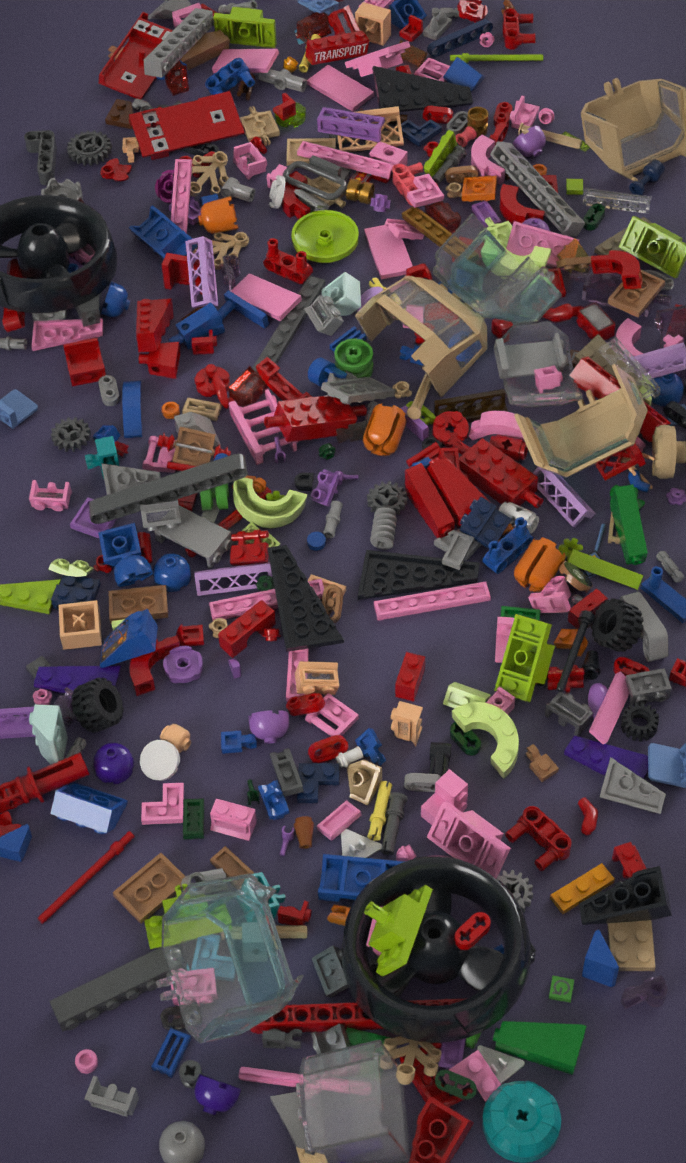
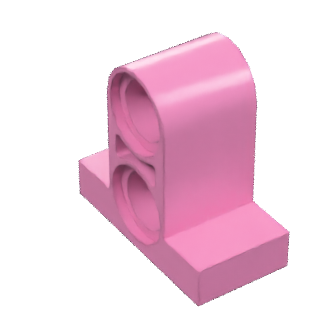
M564 576L552 578L541 593H531L528 597L532 609H539L540 613H565L571 609L568 601L571 592Z

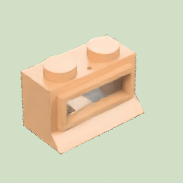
M299 661L295 671L297 693L305 695L311 693L327 695L329 693L330 695H336L339 688L338 663Z
M399 701L397 708H393L391 713V720H393L391 730L394 731L396 738L412 741L416 747L422 731V719H420L423 707Z

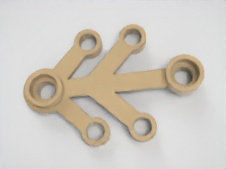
M218 151L213 156H194L192 160L194 165L192 166V175L193 173H203V175L197 182H191L190 196H198L202 190L201 186L208 178H210L211 182L210 194L219 195L221 188L218 186V182L223 186L225 182L222 179L227 181L229 178L225 170L228 159L224 152ZM202 163H212L210 166H200ZM217 168L219 169L220 178L218 182L215 173V170Z
M222 232L214 233V241L212 240L214 247L213 255L219 253L214 260L216 270L223 268V260L228 249L232 247L234 249L228 255V260L231 264H236L239 261L238 254L241 248L249 244V237L246 233L238 232L234 236L223 234Z
M401 1036L384 1040V1051L380 1053L379 1058L381 1065L390 1066L393 1063V1059L406 1055L404 1063L397 1066L396 1078L400 1084L408 1085L414 1080L415 1068L413 1063L415 1058L424 1065V1073L426 1075H437V1062L441 1060L442 1052L431 1043L410 1040ZM409 1042V1045L397 1049V1045ZM418 1045L428 1052L427 1056L418 1048Z

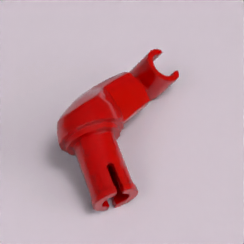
M535 302L531 305L533 313H541V317L554 323L577 317L578 310L584 308L582 306L562 304L556 308L544 306L541 309L542 303Z

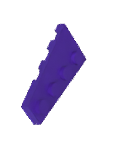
M100 666L38 667L34 687L72 695L77 686L99 677L106 678L107 681H111L112 685L116 687L121 666H107L104 668Z
M574 736L564 750V755L604 776L607 772L610 757L642 779H645L648 774V755Z

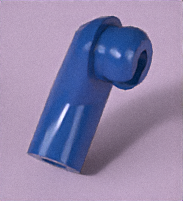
M634 470L636 476L629 472L628 479L630 484L637 487L638 490L648 493L651 484L641 480L638 470Z

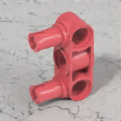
M421 162L410 166L396 164L392 168V182L411 206L413 205L408 200L407 193L418 189L413 181L415 174L423 172Z

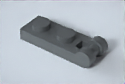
M283 749V752L269 753L283 796L286 797L304 792L290 749Z

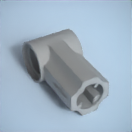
M233 177L228 178L220 189V193L224 198L231 196L232 198L235 197L248 202L253 201L256 193L254 188L240 184Z
M222 868L195 872L182 879L181 887L182 884H187L190 894L225 887L227 881L226 873ZM192 878L196 881V888L191 885Z

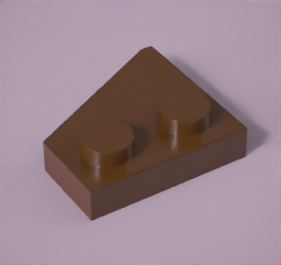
M116 99L105 119L106 124L133 129L129 124V114H133L132 103Z

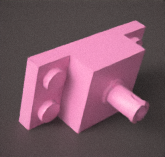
M406 41L345 62L346 68L353 67V70L358 68L360 76L363 77L373 73V66L386 69L403 63L401 53H404L405 49L410 47V43Z
M448 801L442 802L427 835L429 840L453 858L471 863L488 872L495 879H497L511 849L501 841L503 832L473 810L461 812Z

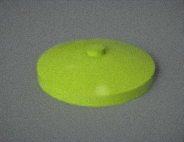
M333 210L314 211L301 217L293 226L291 233L292 245L297 253L299 251L306 252V259L320 263L335 262L349 256L355 250L359 241V231L356 223L349 216Z

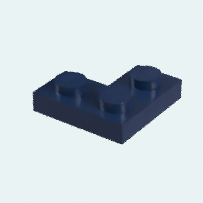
M408 119L401 124L403 137L418 147L442 132V126L431 119L420 127Z
M299 763L298 774L304 792L297 793V803H318L319 785H339L340 764Z

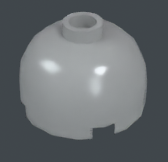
M176 1121L168 1125L162 1132L159 1140V1151L165 1163H199L203 1158L205 1139L201 1130L193 1123Z

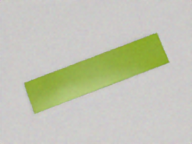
M573 549L568 561L578 568L638 590L643 578L641 574Z

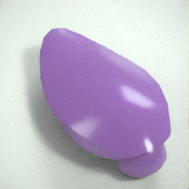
M601 683L593 684L588 693V706L593 712V719H595L608 691L606 686Z

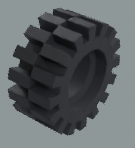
M636 702L634 707L630 704L628 709L625 708L621 728L628 738L632 736L633 741L636 738H639V742H642L643 738L647 741L649 737L653 738L657 732L659 715L658 713L656 714L655 708L651 710V705L649 704L645 707V703L641 702V706H638V702ZM634 718H643L648 724L646 726H637L632 720Z

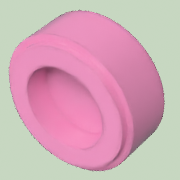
M85 1049L76 1055L75 1065L78 1071L88 1074L97 1068L98 1058L94 1051Z

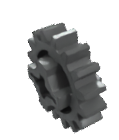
M67 417V421L60 419L61 423H55V428L51 429V438L54 446H58L59 450L64 448L65 452L69 449L75 452V448L81 450V445L87 446V441H90L91 432L88 423H84L83 419L77 421V417H74L73 420Z
M381 481L380 486L374 484V489L370 488L369 494H367V506L371 507V512L385 507L396 511V514L400 515V510H405V505H407V492H404V487L398 488V483L391 485V481H388L387 484Z

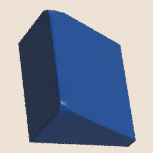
M102 425L93 435V439L113 436L115 442L120 437V433L113 425Z

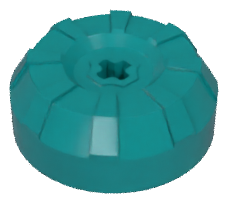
M514 1081L502 1084L490 1095L485 1103L482 1119L484 1136L490 1147L507 1160L527 1163L541 1159L553 1149L560 1134L561 1113L558 1103L553 1095L534 1082Z

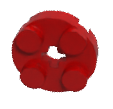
M460 0L457 5L459 16L462 19H468L475 23L485 19L488 9L486 5L483 6L481 4V0Z
M208 364L194 378L197 392L205 397L216 395L213 382L209 383L214 376H220L227 392L230 388L229 373L221 367Z
M458 411L441 413L435 418L432 428L433 436L445 444L446 447H452L457 440L464 442L469 432V424L466 418ZM448 426L455 428L452 433L450 430H446Z

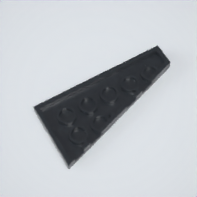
M372 67L379 109L399 106V112L424 110L426 106L456 107L472 105L473 103L470 87L382 67Z
M287 545L268 547V557L286 652L344 643V638L339 634L336 625L328 616L325 607L312 586L309 585L306 576L301 572L297 561Z
M366 550L358 600L477 583L480 563L464 561L460 570L442 564L443 558Z

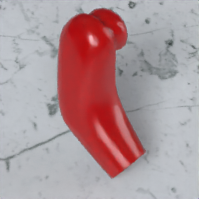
M214 376L212 382L217 397L222 406L228 409L229 402L234 401L232 397L227 398L226 387L220 376Z
M584 797L579 800L578 806L584 815L581 832L588 836L596 828L598 810Z

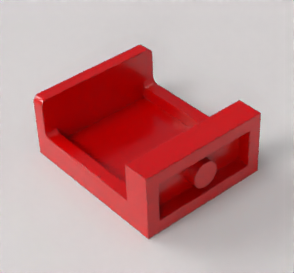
M166 253L161 264L165 289L171 290L174 283L190 285L187 256ZM196 259V261L193 264L195 270H197V268L200 265V261L198 259ZM199 275L195 280V285L197 287L201 283V277Z
M98 338L63 345L72 387L98 382L102 376L106 375Z

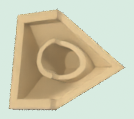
M363 759L349 764L347 767L350 788L349 797L369 805L382 781V767Z

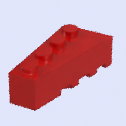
M172 298L142 299L137 301L136 337L138 353L152 352L158 349L162 336L166 333V327H169L170 320L174 318Z

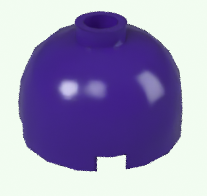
M108 743L98 749L94 756V772L103 783L113 782V784H119L126 781L132 775L134 759L129 749L124 745Z
M199 1074L195 1086L197 1102L204 1106V1112L216 1115L217 1111L226 1112L230 1110L237 1102L241 1092L240 1088Z

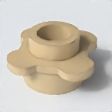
M450 183L446 187V191H448L447 197H462V186L459 183Z
M399 381L393 385L395 397L398 399L406 396L410 397L412 395V391L409 390L410 385L405 381Z
M217 618L209 624V629L213 631L214 638H219L218 633L227 627V620Z

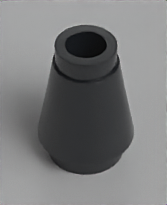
M594 650L587 652L581 667L584 670L583 677L588 680L596 679L601 673L598 652Z

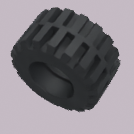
M615 598L606 600L595 611V620L591 626L593 630L591 634L594 637V641L603 647L617 652L630 650L633 644L638 642L637 639L638 637L640 638L641 630H643L642 622L644 620L641 617V611L638 610L639 608Z
M99 677L74 689V694H72L73 701L71 702L73 713L76 715L77 721L87 731H92V733L100 732L120 722L124 712L122 707L123 701L120 698V693L115 685H112L111 681Z

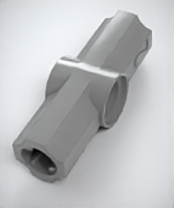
M270 69L268 73H259V80L274 84L279 90L289 88L304 92L306 89L307 79L294 76L286 69H282L280 72Z

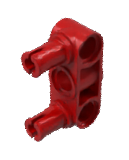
M511 8L504 11L503 37L507 49L514 50L519 45L526 43L535 44V33L521 34L519 32V24H533V13L519 14L515 9Z
M269 239L267 242L268 251L263 261L265 268L297 284H303L313 273V268L307 263L306 252L299 251L296 257L279 250L277 239Z
M535 806L525 808L523 815L518 818L517 824L505 832V837L511 843H514L524 833H528L546 850L534 862L540 871H544L554 861L565 860L570 855L572 843L570 837L552 819ZM560 845H561V846H564L565 848H564V849H561V848H558L557 846H560Z

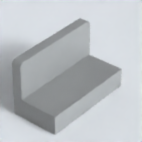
M295 189L294 191L295 194L300 196L299 200L310 207L311 212L328 210L330 206L310 192L302 189Z

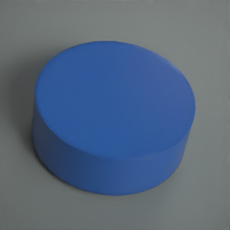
M321 532L310 533L307 537L308 547L314 551L323 549L326 545L325 535Z

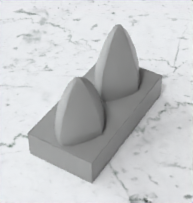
M441 10L436 17H432L430 24L423 30V36L436 41L452 24V19L446 17L445 12Z

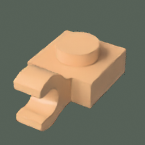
M136 137L123 138V153H127L128 163H134V153L139 152Z

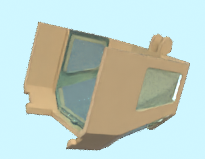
M613 364L611 366L621 388L599 400H595L590 389L587 390L586 395L590 403L585 405L582 396H576L580 407L576 412L558 421L540 424L518 413L515 414L514 417L534 464L544 470L569 477L634 445L648 411L634 378L616 364Z

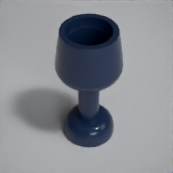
M652 160L645 165L642 170L644 177L640 181H633L629 185L631 193L637 197L642 196L645 192L644 186L648 181L657 182L665 171L664 165L659 160Z

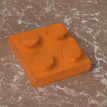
M497 176L464 177L462 201L495 200Z

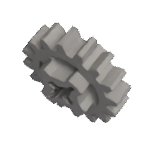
M503 870L502 876L498 875L496 880H501L513 893L524 913L525 906L530 907L533 886L528 885V877L522 879L521 872L518 875H514V870H511L510 874ZM521 891L524 892L523 898H521Z

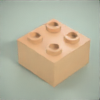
M363 2L355 12L356 23L360 31L363 30L370 39L369 42L384 46L391 36V10Z
M97 600L58 605L60 639L63 650L102 645L101 618Z

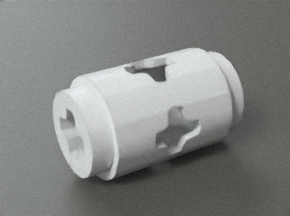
M504 502L500 506L498 511L512 518L510 524H515L517 518L523 517L524 520H527L529 533H533L537 528L539 517L536 516V513L511 502Z

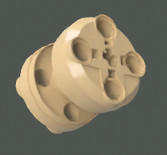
M660 425L656 427L652 437V457H655V460L652 461V476H656L658 479L673 478L676 463H686V441H676L675 426Z

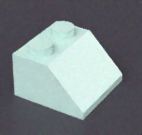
M344 272L322 289V296H329L333 300L335 308L341 313L340 316L350 315L361 307L360 281Z

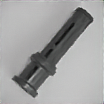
M457 145L454 147L453 152L446 157V162L432 177L438 185L445 178V172L449 168L457 167L460 164V160L466 157L467 152L462 146Z
M393 792L389 795L391 801L389 808L386 810L388 819L380 852L388 856L389 852L390 855L394 854L400 820L404 818L405 814L403 812L404 804L408 799L406 795L398 792Z

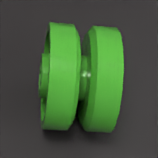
M354 338L342 341L336 346L334 359L338 369L345 373L348 371L357 378L372 376L373 350L369 343Z
M228 483L200 492L202 511H212L213 499H216L219 510L228 509Z

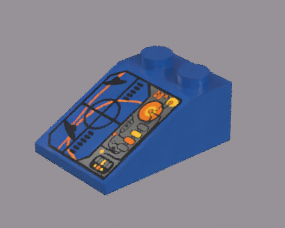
M148 609L129 615L103 639L100 660L101 668L156 651L158 626Z

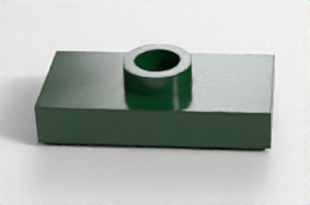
M204 798L183 799V839H204Z

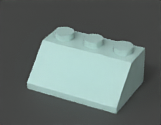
M35 704L34 711L29 716V723L33 726L32 733L36 736V746H39L40 753L51 765L64 759L68 739L59 706Z

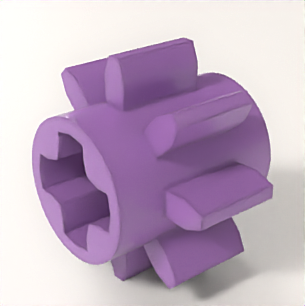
M375 194V198H371L370 206H374L373 211L386 212V208L390 209L391 200H387V195Z

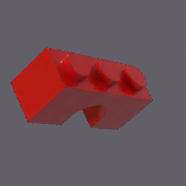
M260 600L218 633L220 647L234 658L247 647V640L253 632L257 631L262 635L264 634V628H272L276 625L275 611L263 600Z

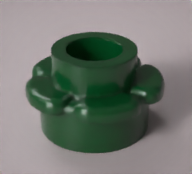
M330 443L322 445L319 448V457L325 460L333 458L336 448Z
M266 575L259 577V581L256 583L257 589L260 591L274 589L273 578Z

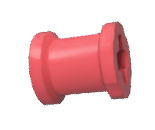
M467 126L462 133L456 135V141L460 146L465 147L470 140H474L477 137V133L474 128Z

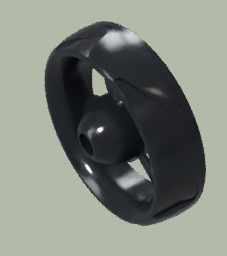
M53 195L23 197L0 206V258H17L20 272L27 278H30L15 277L0 271V306L26 313L58 312L77 307L92 300L110 284L117 269V251L105 220L95 209L80 201ZM22 234L17 249L2 246L9 239ZM89 244L95 252L92 259L78 270L69 273L67 271L70 265L69 254L79 251Z
M433 855L415 857L413 860L398 864L373 879L362 889L352 904L346 918L341 957L344 976L351 995L369 1018L387 1031L403 1038L419 1042L444 1043L465 1039L481 1033L502 1019L510 1011L520 997L528 979L531 964V941L523 911L511 891L501 880H496L488 872L471 863L451 856ZM427 885L433 890L407 964L382 977L376 973L377 967L373 970L371 969L368 960L369 947L366 944L373 918L364 914L365 908L371 901L379 907H384L404 894L409 895L415 889L418 890ZM451 894H456L475 902L492 917L503 939V954L483 946H473L468 950H462L455 944V932L462 925L450 915L452 906ZM461 935V941L465 939L468 941V936L463 937ZM459 976L469 986L479 991L465 1000L442 1006L415 1004L394 995L413 977L430 984H442Z

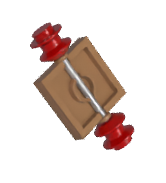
M185 427L179 428L177 441L175 440L174 442L173 434L167 437L164 432L163 436L159 435L157 446H160V450L165 447L169 452L172 448H175L172 462L192 466L209 463L211 456L214 459L220 453L227 454L228 456L231 454L228 446L224 450L218 445L214 451L213 445L216 434Z

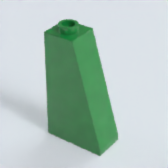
M634 485L615 487L610 508L620 538L626 565H639L645 562L648 552Z
M502 1021L500 1029H495L492 1041L496 1042L495 1050L573 1075L587 1026L582 1024Z

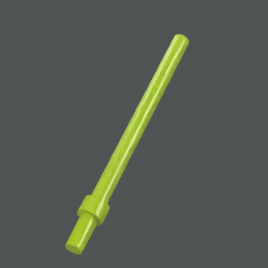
M462 53V55H450V61H454L456 57H459L466 63H469V61H543V54L469 55V53Z

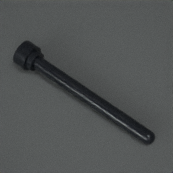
M581 611L578 617L580 626L558 682V692L565 690L586 630L593 625L595 615L590 611Z

